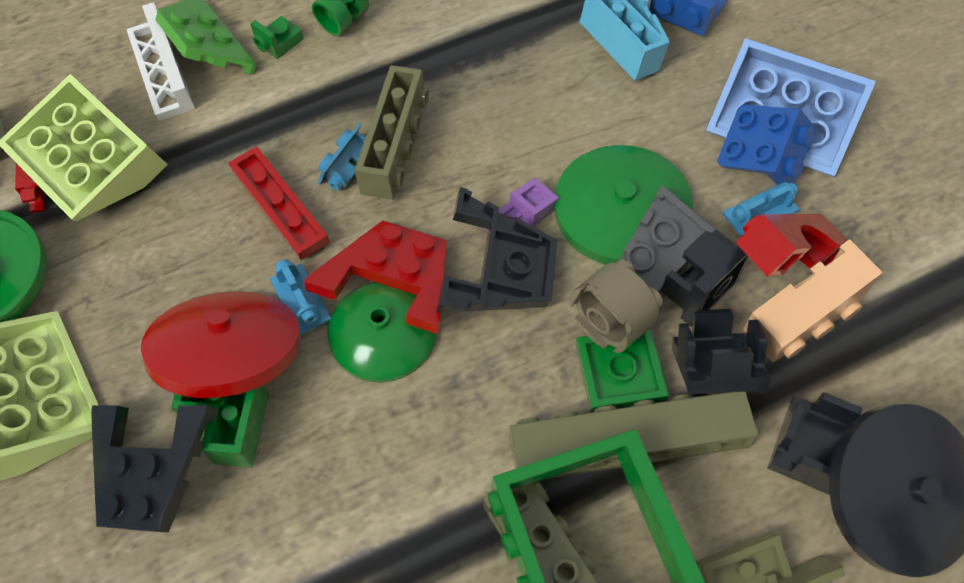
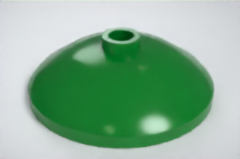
M377 282L362 285L348 293L333 310L327 330L329 347L337 363L347 373L358 379L378 383L404 378L421 367L434 348L437 334L406 324V314L417 295ZM378 316L385 317L380 323L373 322Z

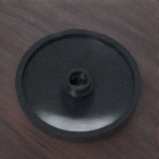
M883 405L868 410L857 417L840 437L832 456L829 472L831 507L843 537L863 560L888 573L907 577H925L947 569L964 553V437L942 415L919 405Z

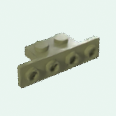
M772 531L696 561L705 583H833V580L845 576L842 565L824 556L790 568L781 538Z

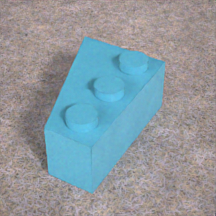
M585 0L579 22L634 81L659 71L670 41L656 14L651 15L647 7L649 0Z

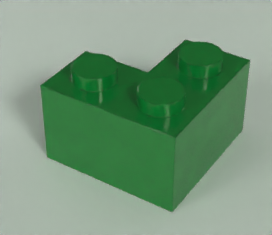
M263 385L244 393L218 398H194L174 394L171 408L176 414L178 406H210L218 408L214 423H207L202 440L205 443L202 452L214 464L253 468L269 393Z

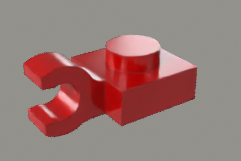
M16 163L15 190L19 193L22 203L29 202L31 214L45 211V192Z

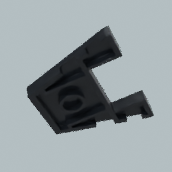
M460 187L456 198L453 220L488 229L480 284L444 276L441 282L436 312L451 313L547 307L552 298L558 240L519 218L517 221L510 219L499 212L498 206L489 201L484 204L471 197L473 192Z
M92 405L96 527L169 533L189 484L185 476L193 457H200L205 445L204 442L200 441L207 423H214L218 408L210 406H178L172 448L163 449L122 447L129 408L118 405Z

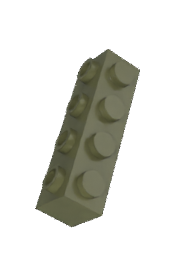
M390 65L354 170L360 194L393 200L397 187L401 188L405 176L403 166L405 160L411 159L413 151L412 137L413 134L419 133L421 125L420 111L421 108L427 107L429 90L424 88L422 70Z
M539 481L513 489V496L545 583H597L592 576L596 573L592 561L583 550L578 553L568 539L572 536L570 528L560 514L554 517L545 504L549 501V498ZM486 495L483 497L484 510L499 534L506 533L501 517H493Z

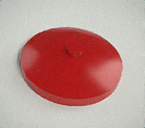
M243 291L218 292L192 298L160 315L148 327L142 338L141 354L148 376L163 389L178 395L194 398L226 397L258 388L282 374L298 354L300 331L298 320L293 311L273 297Z

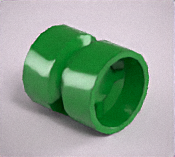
M316 0L311 7L312 13L320 26L329 34L339 36L352 24V21H356L369 9V1Z

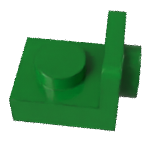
M282 15L267 27H264L256 20L250 24L254 34L253 42L257 48L264 53L267 51L276 59H279L304 39L302 30Z

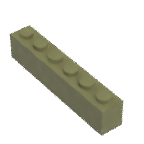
M743 391L709 393L708 396L695 398L691 394H682L671 398L668 402L655 403L653 400H642L634 403L629 408L617 409L615 406H603L595 409L593 413L582 415L569 411L556 415L555 419L543 421L536 417L524 418L517 421L516 425H510V443L516 469L636 429L649 459L653 463L749 448L758 437V431L746 392ZM617 455L549 478L614 469L622 466Z

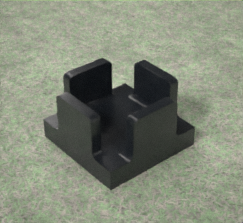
M716 229L712 233L705 231L684 251L683 259L692 266L681 276L673 270L670 271L665 277L661 290L663 294L683 310L681 319L688 323L690 327H693L694 312L697 310H710L739 281L749 260V256L737 243L735 244Z
M731 309L695 311L692 333L688 323H679L678 337H673L672 350L689 394L768 390L770 376L765 368L768 340L757 319L748 320L747 333L732 334L734 315Z
M822 393L815 402L794 396L789 403L767 468L829 495V472L834 450L846 428L861 415L862 408L828 393Z

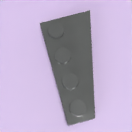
M661 185L620 259L628 261L633 266L635 273L648 287H652L660 292L666 275L672 270L678 273L688 263L683 259L684 251L705 231L712 233L715 228Z

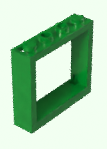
M636 429L492 476L491 492L486 494L493 517H501L506 533L501 534V540L509 561L516 559L521 576L516 577L517 583H545L512 490L615 455L619 459L671 582L705 583Z

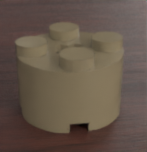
M624 259L603 266L574 289L569 299L571 307L575 304L577 305L580 314L575 319L585 334L602 348H606L608 345L616 347L613 351L616 353L624 351L657 322L659 317L658 308L663 304L659 292L652 287H648L635 273L633 266Z

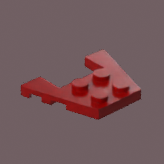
M382 220L306 277L304 280L305 291L336 300L351 275L359 276L417 295L406 314V324L438 334L441 313L436 312L441 282L444 278L447 240Z

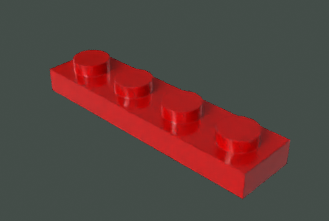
M257 146L228 162L231 171L300 260L305 259L330 243L326 232Z

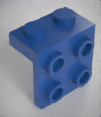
M651 0L649 11L651 15L656 14L658 18L704 36L728 0Z
M742 105L737 109L717 162L722 168L764 173L777 185L783 182H793L795 184L796 178L802 173L803 161L807 150L814 142L816 127L801 109Z

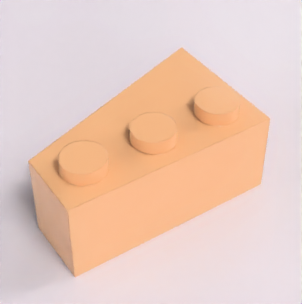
M850 239L840 246V251L831 263L824 266L820 261L810 269L813 273L811 276L795 286L789 284L752 312L748 320H758L768 340L766 356L772 363L784 355L788 359L792 358L807 345L805 343L806 340L812 336L817 340L822 338L835 327L833 322L839 318L847 321L863 308L860 304L861 300L883 272ZM747 321L745 327L743 328L746 333H747L748 321Z

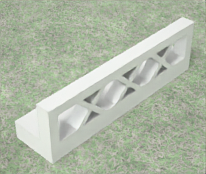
M153 2L142 6L148 22L126 30L155 116L158 121L193 110L195 107L170 38L155 20L158 10ZM152 33V38L148 43L137 40L138 37ZM151 53L160 55L155 64L146 62ZM159 74L165 75L168 78L163 86L153 83ZM166 96L176 98L178 102L163 108L160 107Z

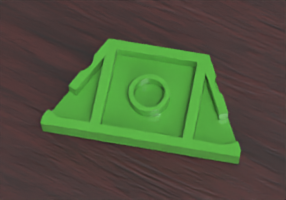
M183 0L158 9L156 22L183 57L196 61H205L225 68L226 62L241 65L244 73L254 74L257 66L256 62L205 0Z

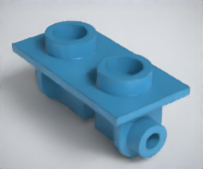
M359 122L353 131L346 129L336 143L340 147L334 155L328 152L318 166V169L322 171L317 182L318 184H321L324 178L329 180L328 185L336 191L348 185V182L355 175V166L349 160L351 159L357 164L367 135L363 136L359 133L362 123Z
M783 182L723 211L722 214L741 237L745 233L743 228L747 222L759 214H794L800 211V208L794 202L795 196L798 194V188L793 182Z
M288 259L279 261L276 264V276L270 278V281L280 301L287 305L295 314L299 324L300 335L330 321L331 317L320 296L305 291L304 280L308 277V274L303 264L301 263L296 266L294 263L289 262Z

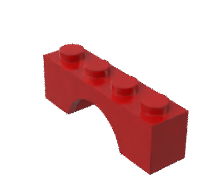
M759 214L747 222L743 228L745 233L736 243L767 277L784 275L798 260L810 269L820 261L826 266L834 260L840 251V246L848 240L822 214Z

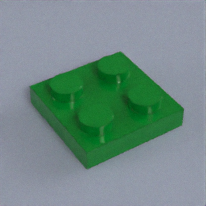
M651 328L620 353L613 352L616 347L608 345L606 348L600 347L588 336L576 338V348L591 413L603 406H615L617 409L631 407L634 403L642 400H653L655 403L667 401L669 395Z

